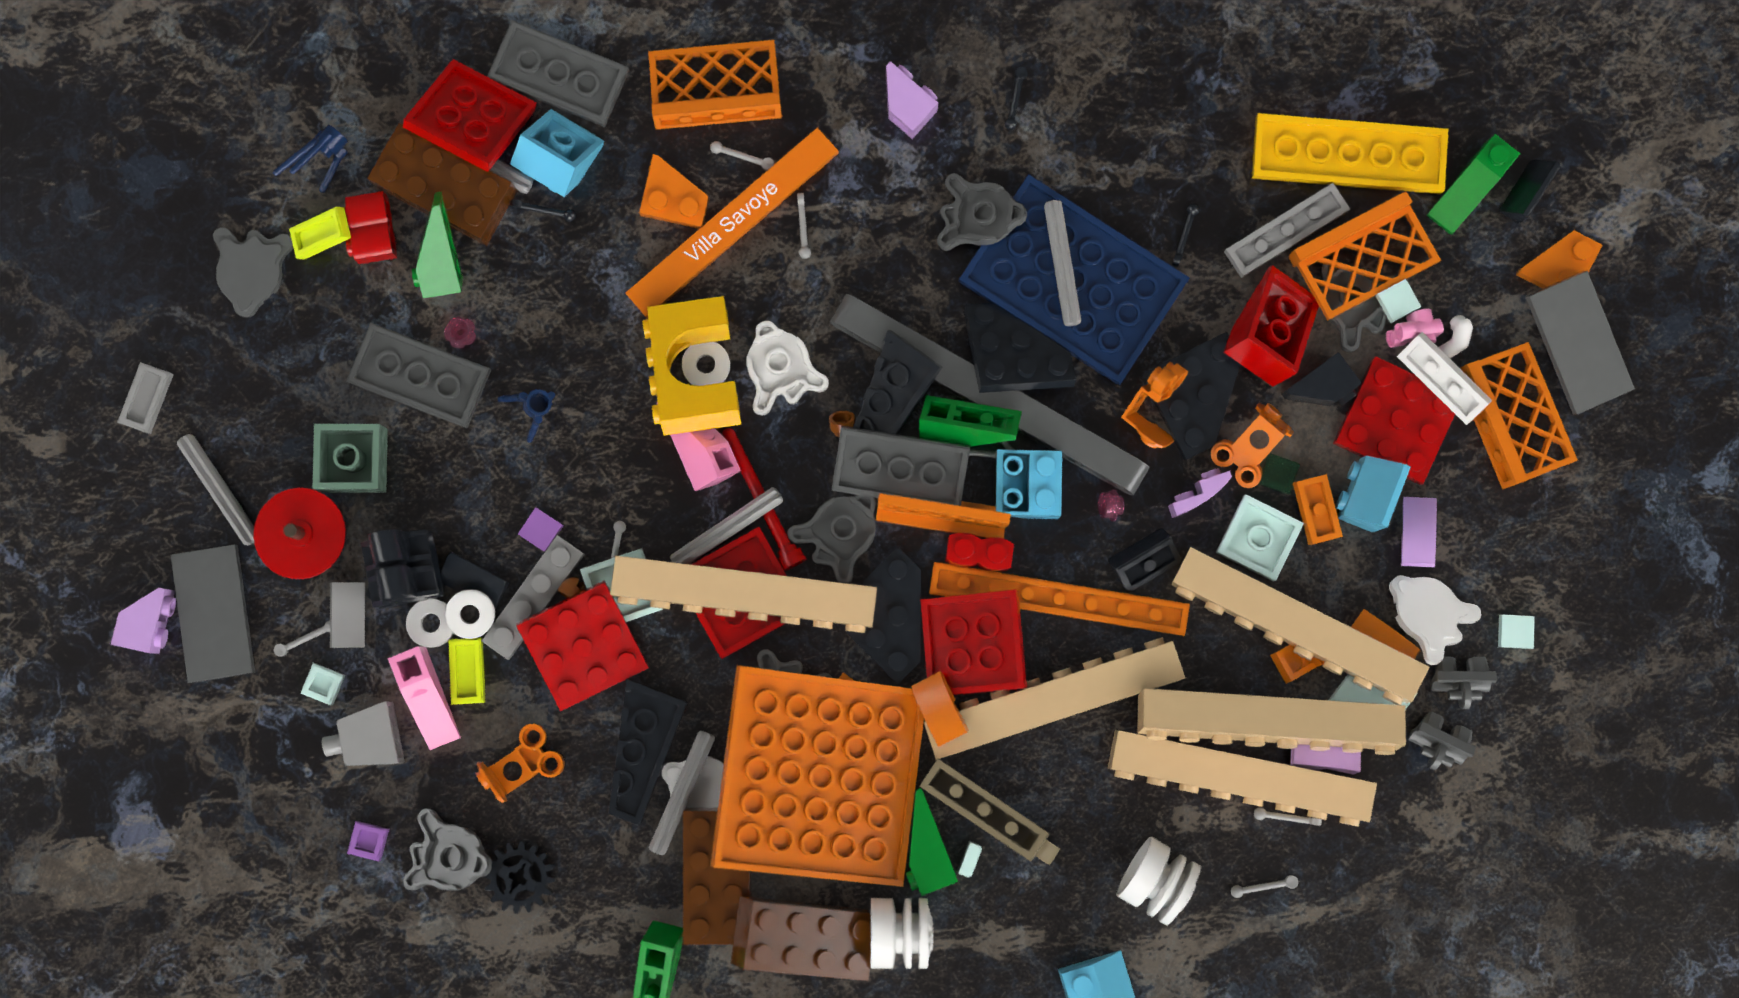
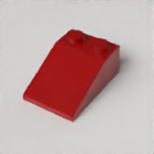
M1273 265L1268 267L1232 327L1224 353L1272 387L1297 374L1319 307L1313 294Z

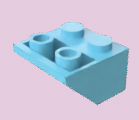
M997 450L996 512L1011 514V517L1028 519L1060 518L1062 451Z

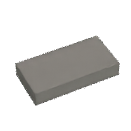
M140 362L117 423L151 434L174 374Z
M365 582L330 583V648H364Z

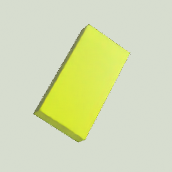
M337 206L289 228L296 259L302 260L351 238L345 210L343 207Z
M483 638L448 640L451 705L485 703Z

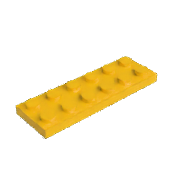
M1258 113L1255 121L1252 179L1325 185L1334 183L1337 186L1442 194L1445 191L1448 129Z

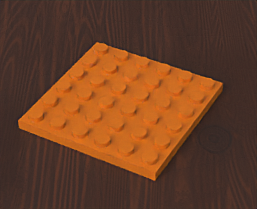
M737 666L710 866L903 887L924 717L912 688Z

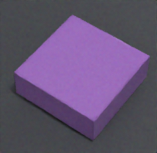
M535 507L518 535L545 552L564 525Z
M355 821L347 854L381 861L389 828Z

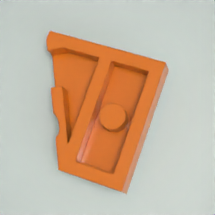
M653 154L639 211L640 216L700 229L704 224L709 196L661 157Z
M1574 230L1518 270L1516 275L1544 289L1582 271H1588L1589 273L1602 244Z

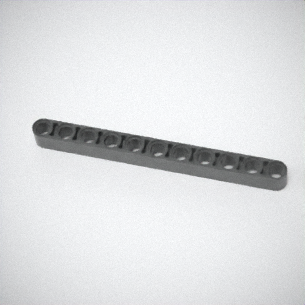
M845 294L830 320V323L837 329L879 353L882 352L887 331H893L943 367L933 381V384L965 402L1022 411L1018 429L1019 433L1051 451H1062L1063 458L1126 494L1135 495L1150 468L1140 459L1019 390L979 393L973 364L854 296Z

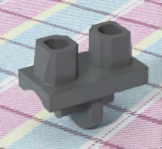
M1443 657V660L1435 665V675L1430 681V691L1447 692L1448 700H1458L1460 709L1468 710L1471 707L1472 700H1482V692H1489L1491 684L1497 682L1496 671H1489L1486 657L1468 658L1466 661L1467 671H1457L1456 658Z
M1428 712L1419 725L1410 731L1407 739L1422 747L1420 754L1429 757L1428 768L1436 770L1440 764L1451 767L1454 762L1461 765L1468 756L1472 757L1474 755L1476 747L1471 745L1472 730L1456 725L1452 728L1451 733L1447 734L1441 731L1444 718L1434 712Z

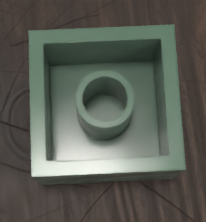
M314 424L312 489L322 493H386L388 429L381 424Z

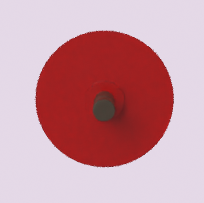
M309 488L288 489L273 496L260 510L254 525V544L263 563L273 572L291 579L312 578L328 570L339 558L346 539L345 521L338 506L325 494Z

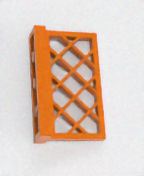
M774 40L648 51L652 116L656 130L782 118ZM769 51L770 59L762 67H759L750 60V57L755 52ZM725 54H733L740 59L730 71L718 62ZM693 57H702L708 62L699 73H696L687 66V63ZM671 60L676 66L665 76L657 70L656 61ZM744 64L757 72L747 84L735 75ZM713 66L725 75L716 86H713L703 78ZM770 67H771V75L766 72ZM681 70H684L693 77L684 89L672 81ZM657 77H658L660 80H662V82H661L659 85H658V79H657ZM763 77L772 84L773 92L758 93L752 87ZM730 79L742 88L736 96H726L720 91ZM698 83H701L710 90L704 99H695L689 94ZM667 85L679 94L672 102L659 103V94Z
M1407 191L1298 247L1288 256L1293 267H1298L1327 321L1441 261L1410 206L1412 200ZM1403 216H1406L1412 227L1409 237L1392 232L1395 221ZM1389 224L1388 230L1380 229ZM1375 233L1385 236L1381 252L1364 247L1367 235ZM1390 238L1407 243L1403 258L1386 254ZM1361 239L1360 245L1353 244ZM1412 245L1424 248L1429 260L1421 264L1408 260ZM1346 247L1358 251L1354 266L1336 262L1340 249ZM1362 253L1379 257L1375 273L1358 268ZM1333 254L1332 260L1325 258ZM1384 259L1401 264L1397 277L1389 278L1380 275ZM1316 262L1329 265L1326 281L1313 278L1308 266ZM1406 266L1412 267V269L1404 272ZM1334 267L1352 272L1347 288L1330 283ZM1356 274L1373 279L1370 291L1362 293L1352 290ZM1378 280L1385 282L1382 285L1376 287ZM1319 286L1324 287L1322 292H1321ZM1328 288L1345 293L1342 306L1331 310L1325 299ZM1350 295L1357 297L1349 301Z
M1529 342L1474 361L1460 368L1493 400L1474 418V422L1502 489L1578 461ZM1522 352L1526 362L1524 372L1510 367L1514 354ZM1505 358L1504 363L1498 361ZM1490 364L1501 369L1496 383L1486 378L1482 366ZM1507 373L1521 379L1516 393L1502 387ZM1526 383L1536 386L1539 393L1536 402L1522 396ZM1499 393L1513 399L1508 413L1499 409L1496 400ZM1519 402L1533 409L1528 422L1514 416ZM1539 412L1549 417L1551 425L1548 432L1534 426ZM1511 423L1525 428L1521 442L1511 439L1509 434ZM1531 432L1545 438L1540 452L1527 446ZM1551 442L1561 446L1565 459L1557 461L1547 456ZM1524 452L1538 458L1534 470L1529 473H1525L1521 463ZM1544 462L1549 464L1547 466L1542 467Z
M879 493L876 521L954 534L969 533L980 538L998 537L1004 539L1005 529L1010 523L1011 514L996 512V506L961 501V506Z

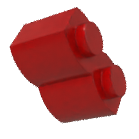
M384 191L345 197L346 207L343 208L351 238L346 240L349 257H354L358 264L397 258L390 203Z
M955 533L948 537L945 561L948 564L959 567H973L977 565L983 570L1003 572L1011 568L1014 544L998 537L981 540L969 533Z

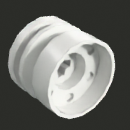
M1150 836L1140 847L1127 868L1118 887L1117 896L1136 908L1147 897L1150 898L1146 913L1153 917L1160 910L1158 921L1167 926L1183 910L1191 898L1201 866L1191 861L1184 868L1186 857L1181 854L1169 865L1167 861L1171 848Z
M871 898V969H893L896 953H903L906 969H911V953H918L919 969H928V960L933 949V919L928 907V899L919 898L918 913H911V898H905L903 912L896 913L893 898Z

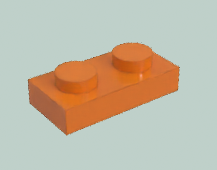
M1327 474L1293 482L1308 545L1343 537Z

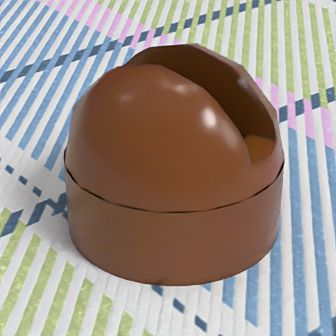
M837 411L830 415V429L834 435L840 438L841 426H854L855 415L852 412Z
M570 577L562 582L557 591L567 599L586 590L584 582L578 584L579 579L577 577Z

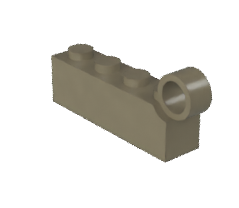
M939 759L936 760L920 785L921 788L1031 862L1036 856L1050 865L1060 851V848L1046 840L1049 836L1048 832Z

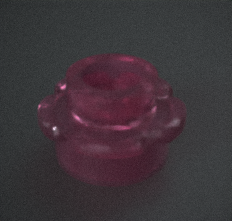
M455 317L447 324L444 336L453 347L463 348L466 344L470 345L474 342L476 337L474 332L475 325L468 318ZM459 330H463L462 335H458Z
M1116 490L1099 495L1098 511L1100 517L1116 521L1118 515L1123 514L1124 499L1122 496H1118Z

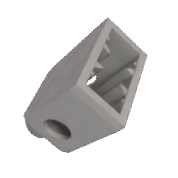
M391 701L381 702L337 720L339 734L322 738L325 756L342 753L345 766L405 762L394 703Z

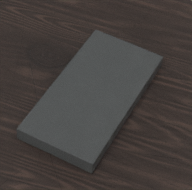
M512 20L487 77L514 91L605 127L629 73V67Z
M1582 271L1526 296L1572 414H1580L1635 389L1588 271Z
M370 322L346 382L468 429L491 369Z
M841 426L832 491L879 498V493L961 506L970 446Z
M234 544L172 554L171 562L188 683L255 673L238 545Z

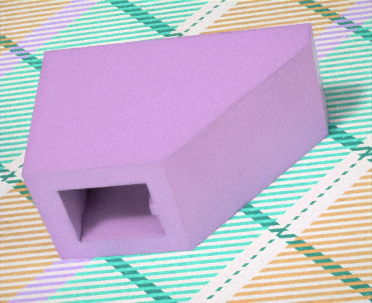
M890 61L886 66L888 118L913 139L937 112V96L924 85L922 87L918 86L912 80L913 75L902 65L896 67Z
M157 588L120 611L111 645L159 654L160 649L164 648L168 639L166 625L168 617H171L175 611V591Z

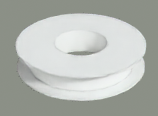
M716 342L696 344L690 346L685 351L682 358V370L686 379L694 386L723 383L730 371V359L726 350ZM703 356H709L715 360V368L710 373H701L697 369V362Z
M474 589L460 591L450 599L446 606V623L450 630L459 637L466 639L478 638L484 635L494 623V604L481 591ZM473 605L479 610L480 615L476 622L467 623L462 619L461 610L464 606Z
M429 599L419 601L410 609L406 618V629L410 638L415 643L423 647L434 648L444 645L452 638L454 633L448 627L445 619L447 606L445 602ZM429 614L437 615L440 620L439 628L432 633L425 631L422 625L423 619Z

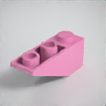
M715 428L670 435L694 491L717 485L741 471L729 442Z
M417 646L388 658L398 687L429 750L461 738L427 648Z

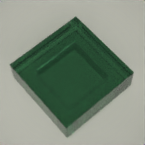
M1269 453L1262 470V478L1258 485L1289 495L1300 464Z

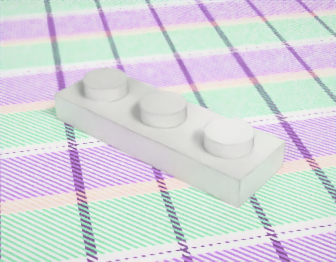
M1423 332L1418 334L1397 356L1466 425L1493 401Z

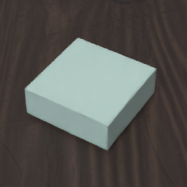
M1406 279L1375 295L1390 323L1421 308Z
M1499 615L1498 647L1534 649V616Z
M313 663L301 694L328 705H333L346 675Z
M972 841L968 842L957 870L959 874L968 878L972 876L982 851L979 844Z

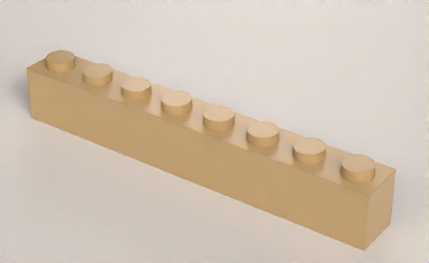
M1190 547L1171 584L1177 588L1175 593L1183 598L1193 601L1194 597L1206 602L1204 607L1220 616L1226 612L1236 617L1234 623L1250 631L1254 626L1265 632L1263 636L1265 639L1277 645L1285 642L1295 647L1293 652L1307 660L1315 657L1324 661L1323 668L1337 675L1345 672L1353 676L1352 682L1364 689L1371 691L1372 687L1383 691L1382 697L1396 705H1401L1402 702L1407 704L1413 701L1429 669V666Z
M615 556L610 595L618 597V603L637 605L639 599L651 601L650 607L670 609V603L683 605V611L702 613L703 607L716 609L715 615L735 617V611L748 613V619L767 621L768 615L781 617L780 623L800 625V619L812 620L813 627L832 629L833 623L845 624V631L865 633V627L872 628L877 587Z
M1163 637L1144 643L1146 649L1133 653L1131 647L1113 653L1115 659L1105 663L1102 662L1101 657L1082 663L1084 670L1072 673L1070 668L1051 673L1053 680L1041 683L1039 678L1026 681L1027 688L1010 693L1009 690L990 693L992 700L980 704L978 698L959 703L961 709L959 712L969 730L967 733L938 747L926 721L924 722L936 760L1139 694L1144 688L1155 689L1185 679L1173 641L1164 643Z
M1144 688L1138 695L1137 734H1146L1149 740H1166L1167 736L1180 737L1182 742H1199L1200 738L1212 739V743L1221 745L1232 744V740L1245 741L1246 746L1252 747L1264 746L1265 742L1277 743V747L1283 749L1297 748L1298 744L1310 745V749L1315 751L1330 750V746L1342 747V751L1347 753H1359L1363 749H1375V754L1392 755L1395 754V751L1406 745L1405 706Z
M1115 730L1108 769L1116 770L1114 777L1134 780L1135 774L1147 776L1148 784L1166 787L1167 781L1180 783L1179 790L1198 794L1199 787L1212 790V797L1230 800L1231 794L1244 796L1243 803L1260 807L1263 805V800L1276 803L1275 810L1295 813V807L1308 809L1307 816L1327 820L1328 814L1340 816L1339 823L1358 827L1360 820L1370 822L1377 783L1203 747L1168 740H1149L1147 736Z

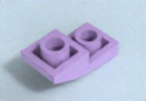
M1217 468L1202 473V480L1194 484L1198 495L1194 496L1192 490L1174 496L1176 502L1168 506L1172 518L1196 508L1214 496L1232 477L1230 471L1221 473L1220 469Z
M1403 497L1401 566L1435 567L1437 498Z
M1298 744L1297 748L1291 749L1290 765L1315 771L1329 769L1356 774L1361 772V752L1347 753L1342 751V747L1330 746V750L1315 751L1310 749V745Z

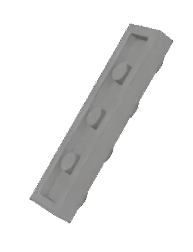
M1334 183L1233 244L1224 253L1239 276L1243 278L1341 217L1350 208Z
M557 535L484 636L482 642L507 660H510L524 641L516 624L545 610L558 593L557 589L569 578L585 554Z

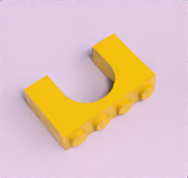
M724 296L647 307L648 319L643 320L645 339L651 338V347L646 348L648 367H654L655 375L649 376L651 395H657L658 404L652 405L654 423L661 424L664 435L741 425L735 381L692 386L678 381L670 373L674 359L687 347L702 343L730 340Z

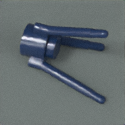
M327 125L310 142L273 171V175L278 176L297 161L289 170L291 174H295L318 152L328 159L334 155L335 157L319 189L320 193H325L340 161L348 153L343 148L348 140L334 127Z
M539 389L529 394L521 392L519 394L499 396L497 400L498 402H523V410L529 417L533 418L526 439L528 443H531L536 435L539 424L542 422V416L551 409L555 393H547Z

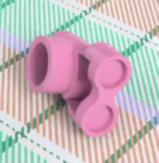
M1431 309L1417 310L1406 316L1407 322L1397 323L1393 330H1388L1386 341L1391 348L1404 346L1407 343H1411L1418 334L1423 332L1435 343L1437 341L1436 337L1444 332L1443 323L1440 318H1433Z

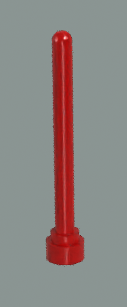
M726 428L722 436L729 442L741 470L740 472L755 499L765 491L735 431L732 428ZM774 509L764 514L763 517L780 549L778 551L780 556L778 561L783 570H789L806 561L801 548L791 544Z

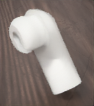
M1457 315L1451 319L1452 339L1438 347L1449 358H1452L1469 346L1473 326L1470 319H1466L1462 315Z

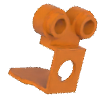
M1169 362L1163 369L1157 367L1147 380L1149 384L1140 388L1121 417L1133 426L1141 435V440L1152 448L1159 447L1162 449L1174 442V439L1157 424L1149 422L1137 411L1147 396L1158 403L1168 399L1172 392L1181 385L1188 371L1178 363L1174 365Z
M1260 402L1257 404L1256 410L1260 414L1234 442L1226 439L1216 442L1211 450V459L1216 465L1228 467L1234 463L1238 466L1235 478L1238 484L1245 488H1253L1258 485L1263 474L1259 464L1285 435L1291 437L1294 432L1289 425L1280 419L1282 417L1280 411L1269 403L1266 406ZM1256 430H1263L1269 436V443L1264 448H1255L1250 442V435ZM1224 449L1228 451L1229 458L1226 460L1220 459L1218 457L1219 450ZM1244 471H1251L1254 474V479L1251 481L1245 480L1242 476Z
M528 724L519 733L521 745L490 767H487L483 762L477 763L479 771L476 773V776L486 790L491 788L496 799L503 803L507 801L505 795L538 773L548 778L561 774L565 761L562 755L556 751L544 752L541 747L544 746L547 740L545 729L539 724ZM533 730L537 731L540 735V739L536 743L530 742L528 738L529 733ZM549 758L556 759L558 765L555 770L547 768L546 762ZM511 761L517 762L522 768L520 778L515 781L506 779L503 774L504 766Z

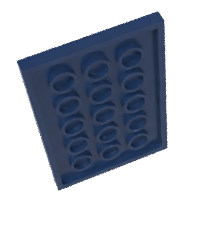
M1028 174L1013 197L1016 202L1023 204L1027 210L1025 222L1015 227L999 242L991 245H981L958 282L990 303L996 304L1069 351L1072 356L1112 382L1120 385L1190 278ZM1051 200H1060L1063 207L1081 314V322L1075 326H1065L1063 324L1044 209L1045 203Z

